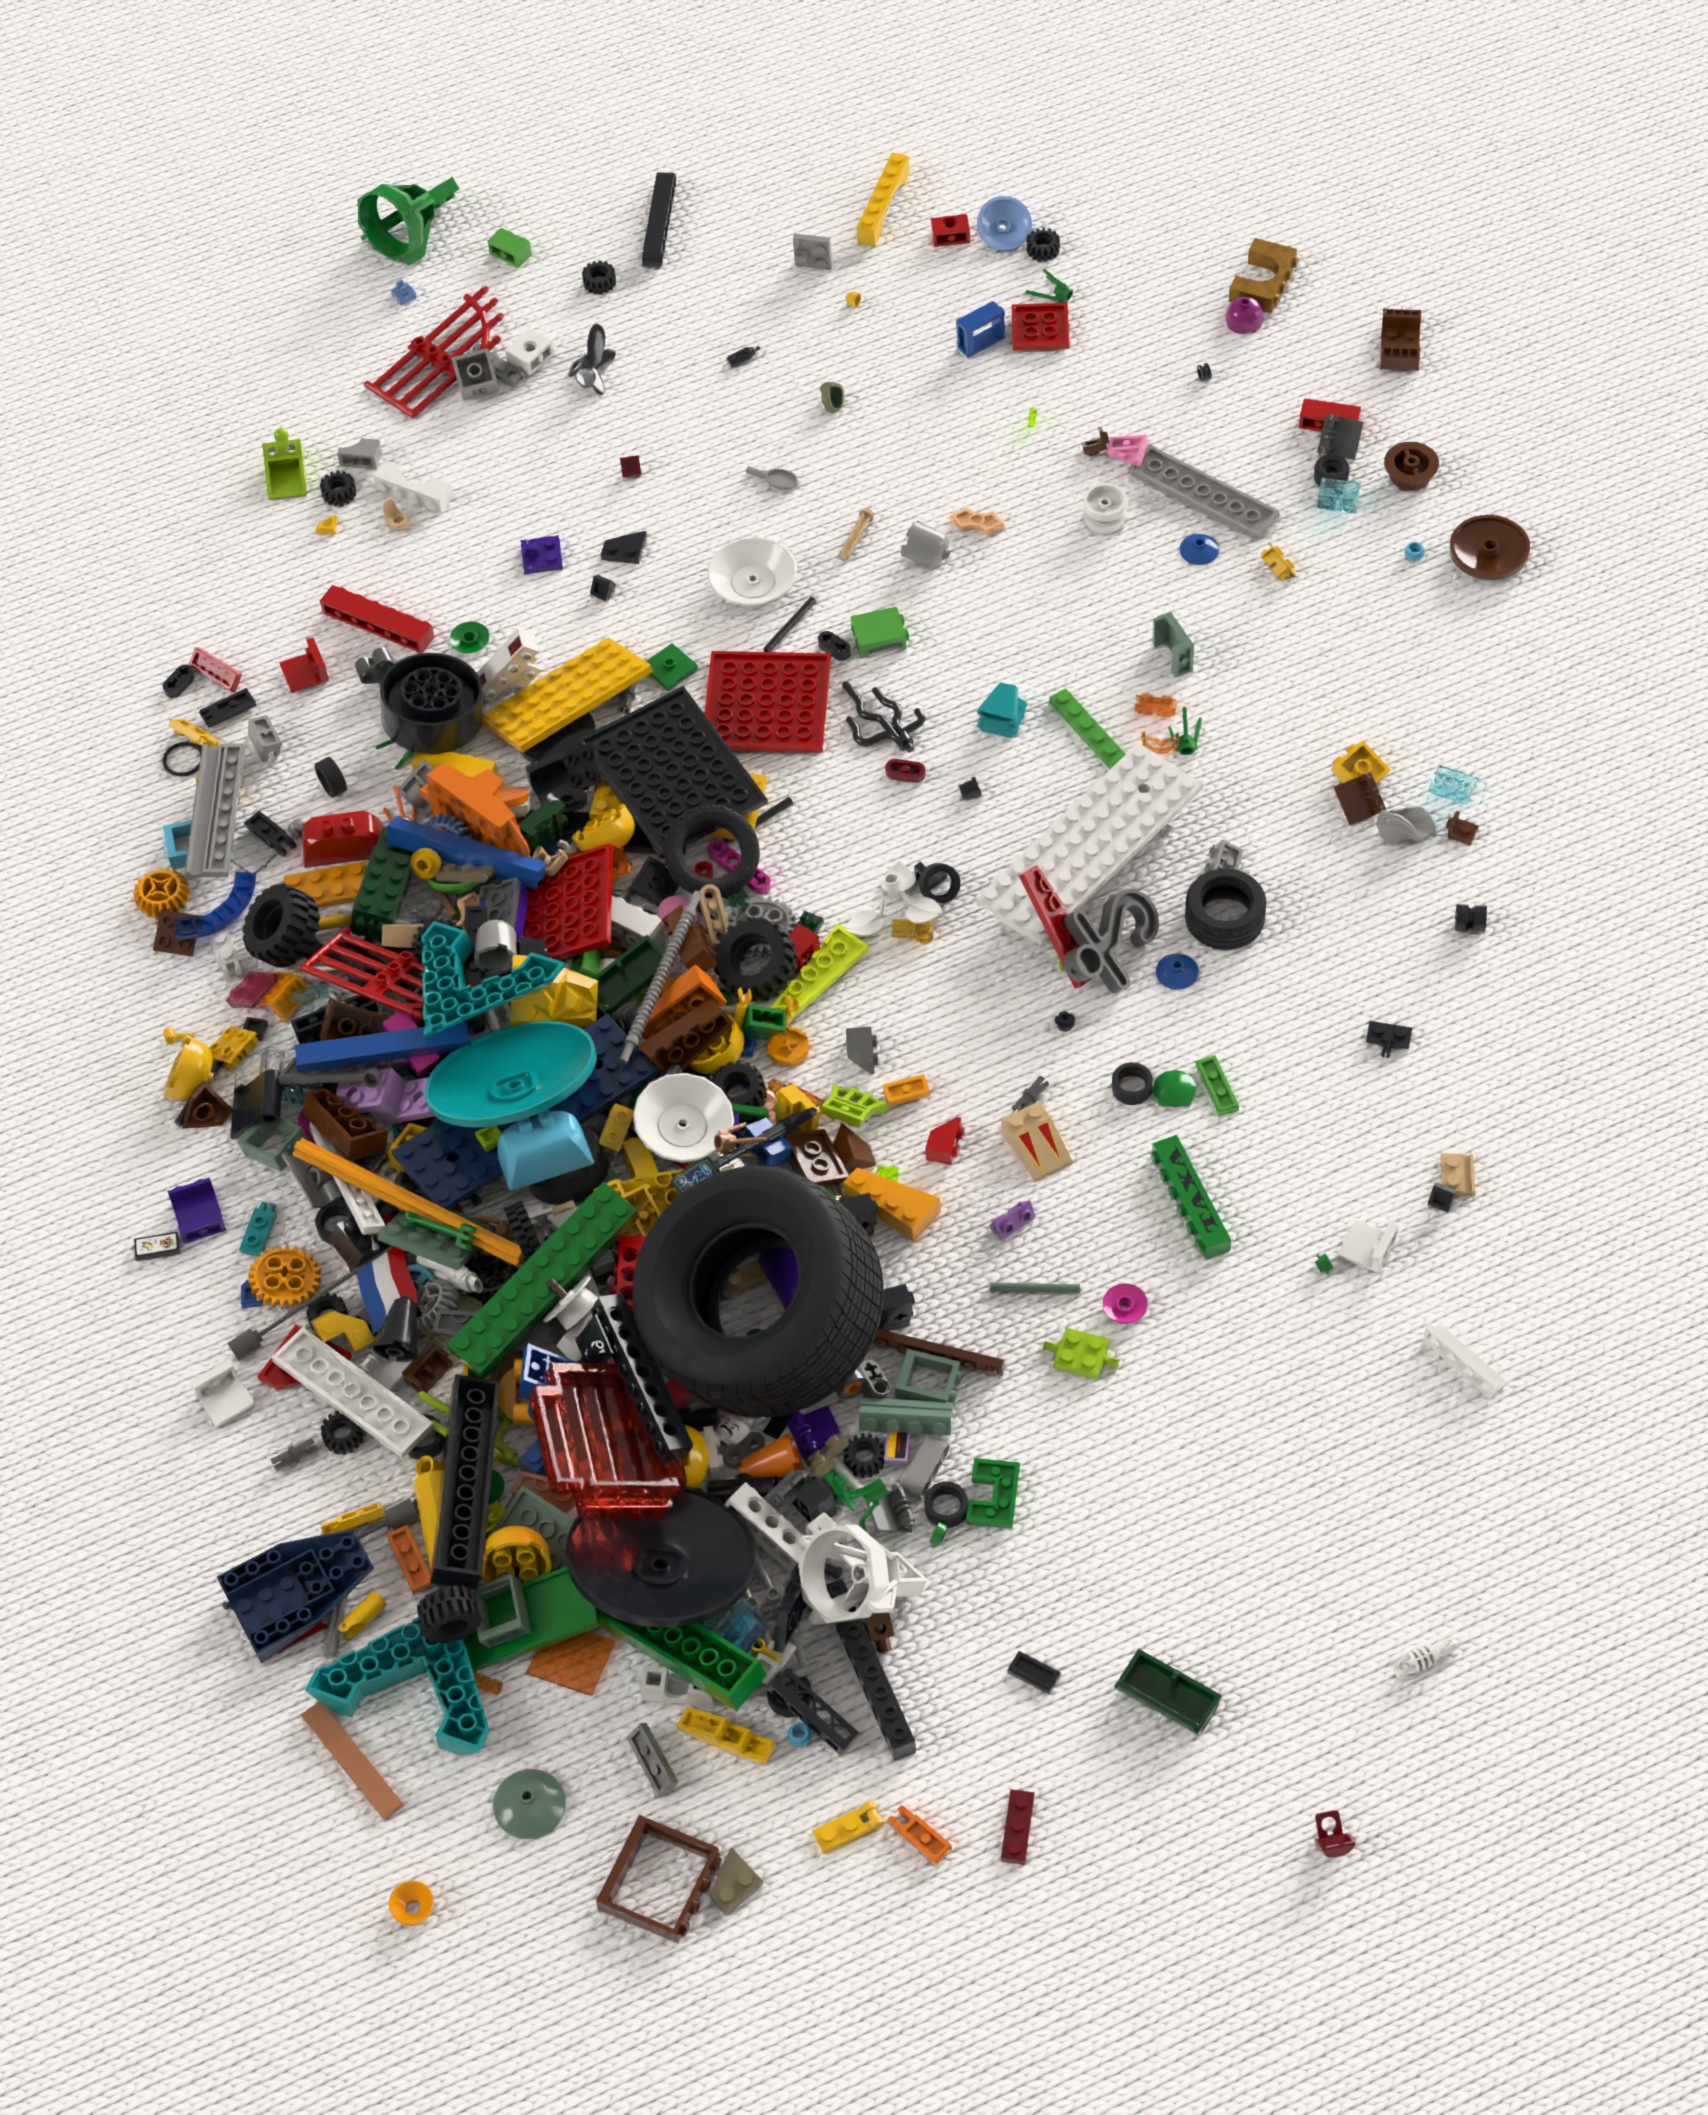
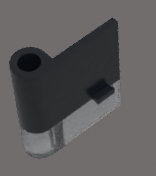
M270 1047L235 1074L231 1139L238 1137L257 1121L268 1125L279 1123L283 1084L279 1083L278 1076L284 1070L285 1052L280 1048Z

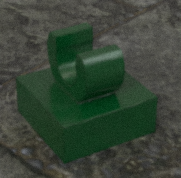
M804 911L796 926L800 924L817 934L824 924V918Z

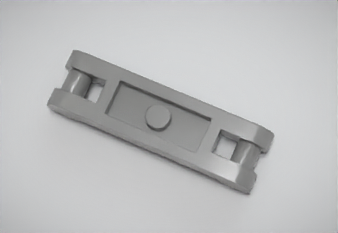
M477 343L473 346V350L467 353L479 351L481 344ZM489 352L497 379L514 388L520 379L523 380L527 376L523 368H517Z

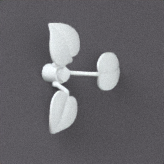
M898 861L882 879L883 896L879 914L877 915L873 910H862L851 918L845 928L853 935L860 937H869L879 933L884 927V922L880 918L883 916L887 895L891 898L902 895L909 906L906 910V917L912 923H927L942 914V909L935 900L928 897H918L913 903L909 901L905 891L910 890L915 885L916 877L912 871Z

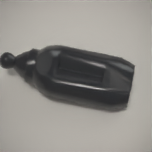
M745 347L726 357V360L730 367L738 366L750 360L757 350H760V347Z

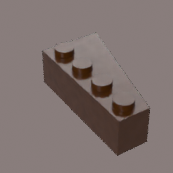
M326 1088L305 1093L303 1114L346 1160L354 1161L386 1151L388 1130L383 1126L377 1127L374 1125V1120L369 1117L365 1119L359 1115V1110L344 1105V1100Z

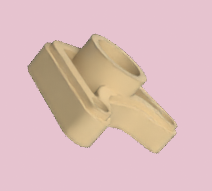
M540 846L536 848L532 858L547 862L545 875L548 876L555 875L568 860L565 852L549 856L543 847Z

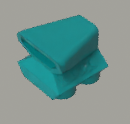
M1000 682L978 707L977 714L980 715L977 726L983 732L1008 738L1018 733L1020 722L1025 716V710L1028 703L1018 697V687Z

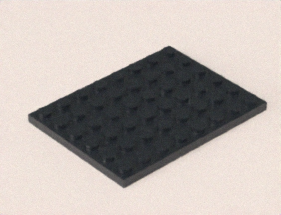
M684 686L578 739L580 747L596 743L601 777L618 801L626 806L634 819V823L661 860L664 859V843L668 830L674 821L686 811L702 805H720L745 816L768 804L766 796ZM706 825L696 828L684 840L683 848L722 827Z

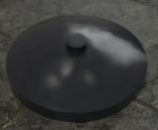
M587 712L523 753H520L531 763L538 762L562 751L566 756V751L580 747L578 739L596 731L594 719Z

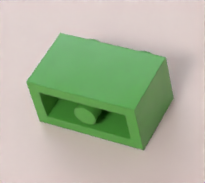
M500 228L487 241L490 255L517 268L532 255L530 241L503 228Z

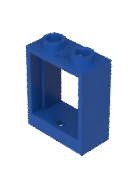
M991 301L956 320L957 348L967 358L1005 339L1004 309L994 301ZM991 322L992 327L973 336V331Z

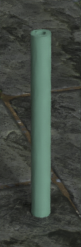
M990 1282V1291L1080 1293V1284Z

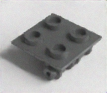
M1326 414L1317 453L1336 454L1346 459L1355 460L1364 422Z
M894 1484L891 1486L892 1490L888 1491L889 1495L880 1499V1505L871 1513L876 1530L912 1533L915 1518L912 1515L911 1507L907 1505L908 1499H904L906 1497L904 1488L900 1484ZM869 1503L868 1507L870 1508L873 1505V1503Z

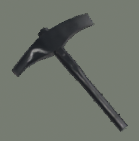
M809 1107L792 1113L757 1136L766 1137V1141L741 1144L736 1149L714 1160V1166L720 1168L729 1164L734 1159L747 1154L748 1151L762 1143L794 1129L817 1114V1109Z

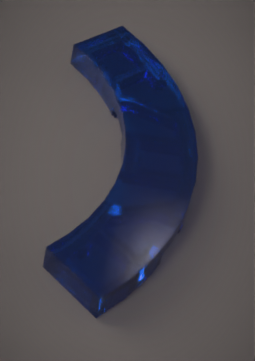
M235 871L234 885L229 897L220 906L212 910L211 913L204 916L175 918L174 939H195L209 936L233 924L244 913L251 901L255 889L256 873Z

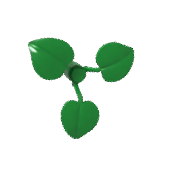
M830 1470L823 1477L833 1488L835 1497L842 1505L846 1504L851 1511L855 1512L856 1508L852 1500L863 1496L868 1504L873 1503L859 1520V1526L867 1533L865 1520L880 1505L879 1500L889 1495L885 1484L879 1478L865 1487L847 1492L844 1485L845 1481L834 1476L835 1471Z

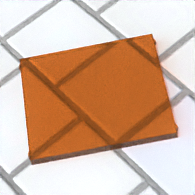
M586 1631L537 1649L526 1673L527 1675L592 1696L616 1642L615 1640Z

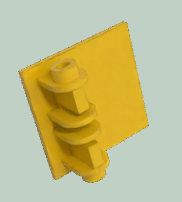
M230 1026L209 1047L213 1059L226 1063L225 1068L227 1070H235L241 1063V1060L244 1061L245 1056H248L257 1046L259 1041L255 1037L257 1033Z

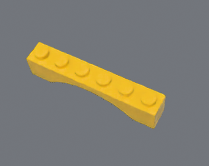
M891 153L857 225L858 244L876 246L892 197L896 190L905 184L910 173L908 155Z

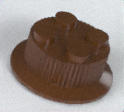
M1402 442L1394 445L1387 451L1384 457V467L1392 483L1400 491L1419 490L1426 487L1431 478L1437 473L1439 458L1432 448L1423 443Z

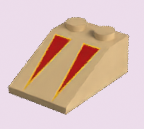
M1040 1101L1001 1119L1003 1136L1034 1182L1073 1163L1050 1115Z

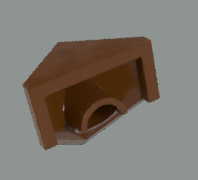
M203 1081L189 1098L182 1129L222 1126L231 1115L233 1109Z
M841 1122L833 1146L847 1173H852L857 1167L866 1169L876 1166L870 1145Z

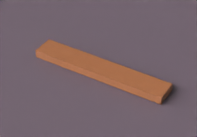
M318 1701L301 1714L306 1724L384 1821L404 1806L402 1801L323 1704Z

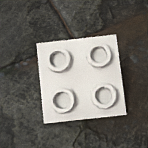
M372 1351L373 1355L369 1354L368 1358L358 1366L385 1388L391 1390L403 1378V1370L412 1361L397 1362V1357L389 1356V1359H384Z

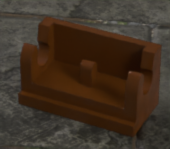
M431 1341L416 1359L403 1370L402 1375L405 1384L418 1393L420 1391L427 1393L453 1366V1362L448 1358L449 1354L436 1345L435 1342Z

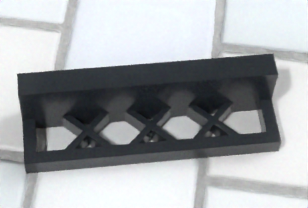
M788 1668L768 1688V1691L839 1755L859 1733ZM785 1676L794 1682L795 1691H791L781 1682ZM799 1695H809L812 1698V1708L807 1706L799 1698ZM817 1711L829 1713L831 1724H827L817 1715ZM835 1727H844L851 1733L850 1736L845 1740L835 1731Z

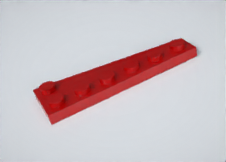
M1034 865L1018 876L1064 967V958L1067 952L1079 947V945L1064 924V917L1067 913L1062 908V901L1054 892L1053 887L1039 866ZM1069 977L1074 989L1082 987L1091 980L1077 982Z

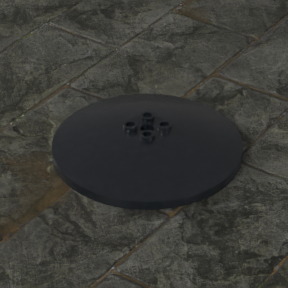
M671 1483L636 1484L616 1489L599 1497L589 1504L574 1520L567 1536L565 1552L569 1576L576 1589L587 1601L604 1613L619 1620L658 1628L681 1627L700 1623L728 1610L748 1589L753 1579L756 1564V1545L753 1535L746 1522L732 1507L725 1506V1502L699 1489ZM661 1565V1566H664L665 1568H663V1569H658V1568H656L655 1566Z

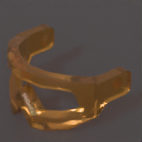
M1142 731V745L1154 753H1170L1179 746L1180 733L1176 732L1175 737L1164 739L1161 742L1158 738L1146 736L1145 732ZM1148 740L1156 742L1160 748L1150 746ZM1173 742L1172 746L1162 748L1166 743Z

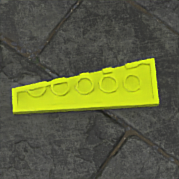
M837 924L823 941L821 948L814 952L809 963L802 967L797 978L790 982L786 990L781 993L770 1008L786 1010L787 1007L784 999L790 996L793 1001L796 997L800 1007L797 1011L791 1012L790 1023L869 951V946Z

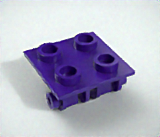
M828 1405L805 1415L800 1413V1411L792 1413V1419L786 1422L803 1460L808 1459L814 1451H820L826 1446L825 1442L832 1435L841 1433Z

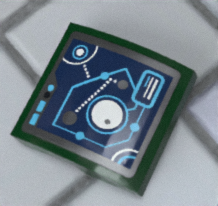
M707 1156L684 1169L670 1182L677 1192L682 1194L697 1182L721 1171L714 1166L713 1160Z

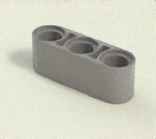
M931 1435L926 1436L900 1484L904 1488L905 1494L919 1500L924 1498L948 1454L949 1443Z

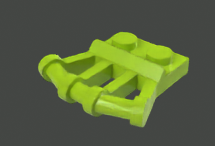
M832 1084L831 1096L821 1105L820 1113L827 1115L830 1119L846 1122L850 1126L861 1127L864 1122H868L871 1115L877 1113L885 1114L889 1109V1104L876 1099L872 1093L860 1092L858 1088L838 1087V1084Z

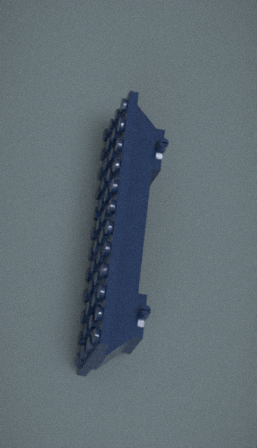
M608 1014L583 1029L592 1038L597 1053V1061L591 1075L573 1094L549 1108L550 1112L565 1111L574 1115L580 1125L607 1107L614 1106L615 1103L624 1106L620 1102L621 1098L658 1075V1069L638 1047L633 1049L627 1064L619 1062L626 1045L625 1039L627 1035ZM538 1114L530 1116L529 1118L531 1119L537 1117ZM439 1120L392 1150L393 1157L403 1167L405 1173L430 1202L446 1210L453 1208L468 1198L476 1207L481 1205L483 1200L476 1193L504 1175L498 1160V1146L486 1152L475 1136V1132L484 1127H461ZM517 1121L496 1126L503 1133L504 1130L517 1123Z

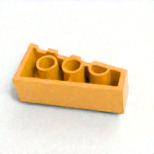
M858 1167L843 1182L845 1197L850 1198L870 1193L872 1201L875 1200L878 1205L879 1212L876 1214V1218L912 1242L941 1213L939 1197Z

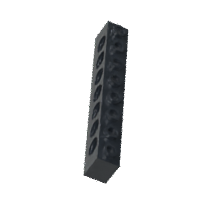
M623 1293L598 1297L591 1309L592 1317L597 1315L603 1326L605 1335L612 1347L613 1355L611 1357L614 1359L618 1373L623 1378L627 1392L635 1404L636 1412L642 1419L645 1431L653 1443L655 1453L658 1454L661 1463L686 1458L694 1445L654 1359L641 1339L640 1331H638L636 1321Z
M843 1578L826 1584L827 1591L832 1599L848 1592ZM853 1606L848 1611L855 1612L857 1609ZM857 1619L833 1623L893 1760L896 1761L916 1753V1743L862 1620Z

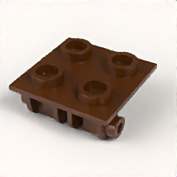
M1371 772L1333 787L1349 825L1376 815L1386 809Z
M160 910L153 951L193 957L198 931L201 932L203 924L199 923L201 916Z

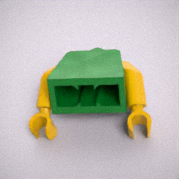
M739 988L737 993L740 1003H737L734 1020L740 1026L743 1036L767 1039L785 1032L792 1017L791 1012L797 1011L800 1006L797 998L795 997L792 1001L790 996L784 999L787 1007L786 1010L752 1004L747 1005L752 1000L751 991L748 989V992L743 994L742 988Z

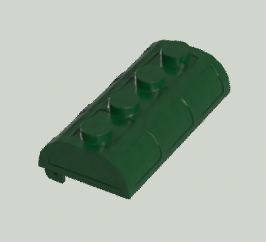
M648 934L592 978L598 981L597 1009L603 1016L606 1014L612 1016V1014L653 982L652 979L655 977L664 952Z
M1139 1648L1114 1685V1689L1181 1725L1197 1736L1203 1733L1222 1699V1695Z

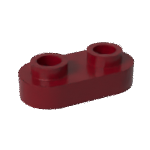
M891 759L885 765V774L892 780L918 783L924 780L926 768L920 762Z

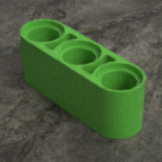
M601 947L572 956L571 971L590 978L597 975L600 967Z

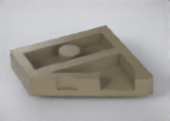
M731 1848L710 1893V1899L727 1916L764 1883L739 1854Z

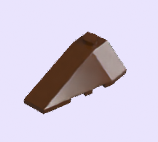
M330 997L323 1017L320 1041L384 1033L386 1031L382 1022L391 1016Z

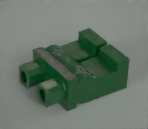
M557 799L551 805L545 801L541 804L540 808L518 824L521 834L529 846L531 858L537 847L540 846L544 849L547 845L554 843L557 837L560 839L564 836L563 828L568 824V819L562 813L566 811V806Z

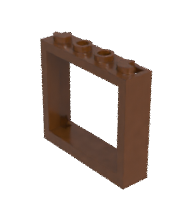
M639 1815L596 1899L598 1910L675 1943H679L681 1937H685L690 1928V1923L688 1922L692 1914L696 1915L700 1908L701 1901L699 1900L702 1894L707 1893L710 1888V1877L713 1871L717 1872L721 1865L722 1858H720L719 1848ZM647 1834L707 1859L674 1928L613 1903Z

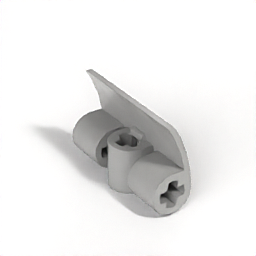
M282 1154L284 1161L312 1207L322 1208L328 1203L345 1201L333 1175L293 1155Z

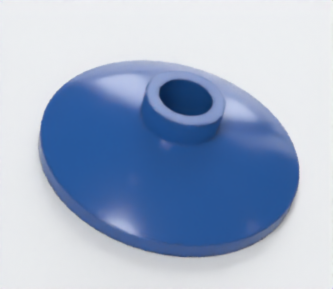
M1206 534L1190 535L1180 544V555L1190 564H1209L1219 554L1217 541Z
M1180 953L1169 954L1163 957L1156 967V976L1159 982L1165 987L1174 990L1190 987L1195 983L1199 974L1197 963L1191 957Z

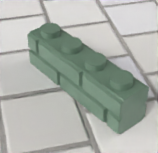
M861 1397L859 1430L951 1436L953 1403Z

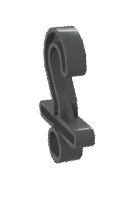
M1126 889L1109 897L1103 905L1099 932L1083 910H1076L1064 917L1066 928L1079 945V947L1068 951L1064 958L1065 971L1072 980L1083 982L1099 975L1112 993L1120 992L1130 986L1129 976L1116 959L1115 952L1121 943L1126 910L1135 919V929L1130 935L1131 943L1135 947L1151 943L1157 935L1159 928L1158 912L1154 903L1146 894L1136 889Z

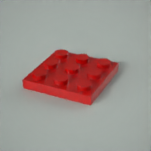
M1068 302L1011 304L1013 351L1069 349Z

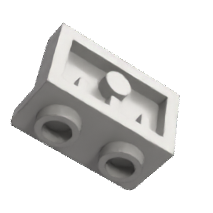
M1222 839L1217 845L1214 844L1208 854L1210 860L1205 865L1204 872L1223 868L1239 870L1244 850Z

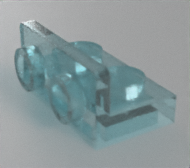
M1439 765L1432 776L1429 793L1467 805L1473 790L1478 784L1479 777Z

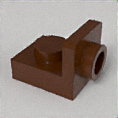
M1456 811L1454 816L1449 817L1447 821V838L1471 846L1479 830V825L1460 819V812Z

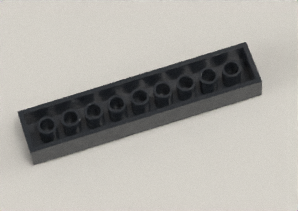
M455 1374L450 1393L430 1584L450 1587L464 1586L477 1591L482 1575L501 1381Z

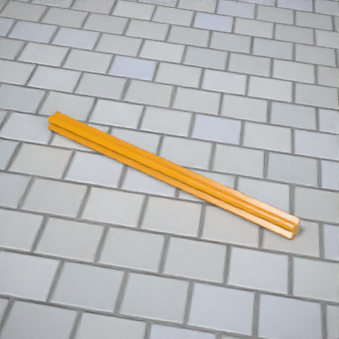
M301 1138L300 1142H296L293 1156L405 1212L411 1211L419 1216L456 1229H460L461 1224L476 1227V1233H467L475 1236L474 1241L466 1240L465 1242L516 1267H519L520 1263L523 1264L525 1261L519 1245L310 1141Z

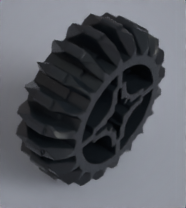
M478 1251V1257L472 1256L470 1262H466L464 1266L474 1272L481 1280L483 1290L481 1293L475 1291L472 1293L464 1292L480 1302L483 1301L485 1305L519 1270V1267L488 1252L482 1254ZM502 1269L508 1272L507 1278L503 1276Z

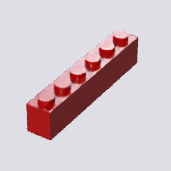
M332 585L320 600L323 614L421 654L435 638L433 627L429 622L421 621L410 614H404L392 607L389 608L377 601L369 600L360 594L347 591L343 587Z

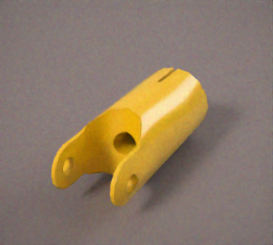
M373 1590L339 1624L338 1628L341 1632H344L343 1638L345 1640H351L387 1606V1602L380 1594Z

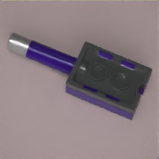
M514 877L502 880V884L499 885L494 882L480 886L477 906H487V921L503 920L508 922L514 928L517 940L523 937L529 891L519 878ZM486 969L485 979L496 975L501 977L502 974H494V971Z

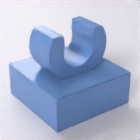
M403 280L396 282V287L391 289L392 296L400 305L417 298L413 288L407 282L404 283Z

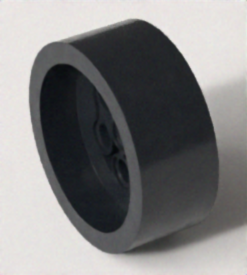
M440 653L416 654L392 665L381 680V723L387 736L399 746L423 754L446 753L468 744L479 732L483 719L482 683L477 672L463 660Z

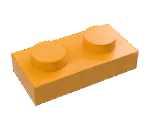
M924 1074L883 1084V1091L889 1107L930 1096V1089Z

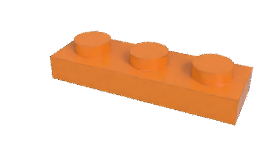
M408 1525L387 1533V1539L412 1594L414 1595L434 1586V1584H430L431 1575Z

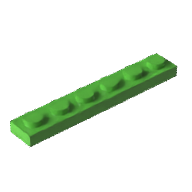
M1066 688L1049 697V703L1109 769L1126 755Z

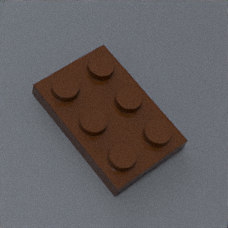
M825 1129L784 1136L792 1146L790 1155L800 1175L819 1186L841 1184L849 1177Z

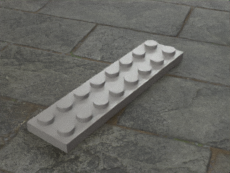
M1152 445L1146 448L1141 466L1131 464L1128 468L1129 475L1257 541L1280 515L1279 510Z

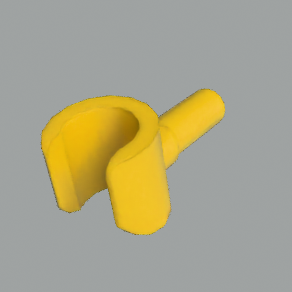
M172 1027L163 1030L165 1041L168 1044L175 1043L177 1039H184L186 1035L194 1038V1033H175Z
M763 1639L757 1640L758 1645L761 1646L760 1649L751 1646L752 1652L756 1657L761 1652L776 1662L780 1659V1656L766 1648Z

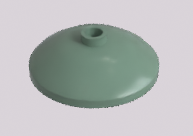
M525 1769L511 1774L499 1785L493 1799V1812L497 1823L506 1833L519 1839H535L548 1834L560 1823L566 1808L564 1790L559 1781L551 1774L538 1769ZM531 1795L529 1800L523 1799L524 1796Z

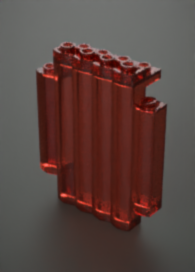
M551 1363L545 1373L548 1386H535L529 1396L550 1493L560 1496L573 1493L578 1517L587 1520H595L599 1517L609 1520H617L621 1517L631 1520H639L643 1517L661 1520L666 1517L672 1508L670 1498L680 1494L688 1483L683 1461L679 1459L661 1463L658 1454L654 1451L653 1443L645 1431L642 1419L636 1412L635 1404L627 1392L623 1378L618 1373L617 1365Z

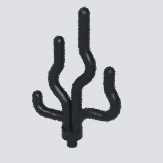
M848 681L842 683L845 691L856 703L858 715L862 719L878 722L885 730L865 739L861 737L860 727L853 717H846V723L852 729V737L858 745L867 747L881 740L891 739L902 751L906 750L910 753L914 750V740L909 733L920 728L925 722L926 716L920 708L914 709V714L918 719L902 727L900 724L902 717L900 705L886 698L878 687H873L872 693L883 706L894 711L891 725L884 716L866 712L864 701Z

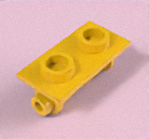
M1268 542L1270 548L1261 552L1262 560L1270 568L1275 565L1272 571L1279 580L1286 581L1291 573L1296 577L1293 571L1295 566L1288 558L1284 560L1282 557L1284 553L1278 546L1273 547Z

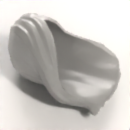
M1409 805L1398 810L1385 809L1379 813L1377 818L1378 832L1387 842H1400L1407 839L1419 842L1432 836L1435 838L1437 836L1436 825L1430 813L1420 806Z

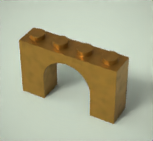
M1254 238L1248 251V264L1266 268L1272 271L1275 276L1265 281H1255L1235 276L1229 288V302L1239 297H1250L1260 304L1262 311L1272 313L1274 307L1278 306L1281 293L1284 294L1286 290L1287 280L1290 281L1292 278L1293 268L1298 266L1299 257H1297V249Z

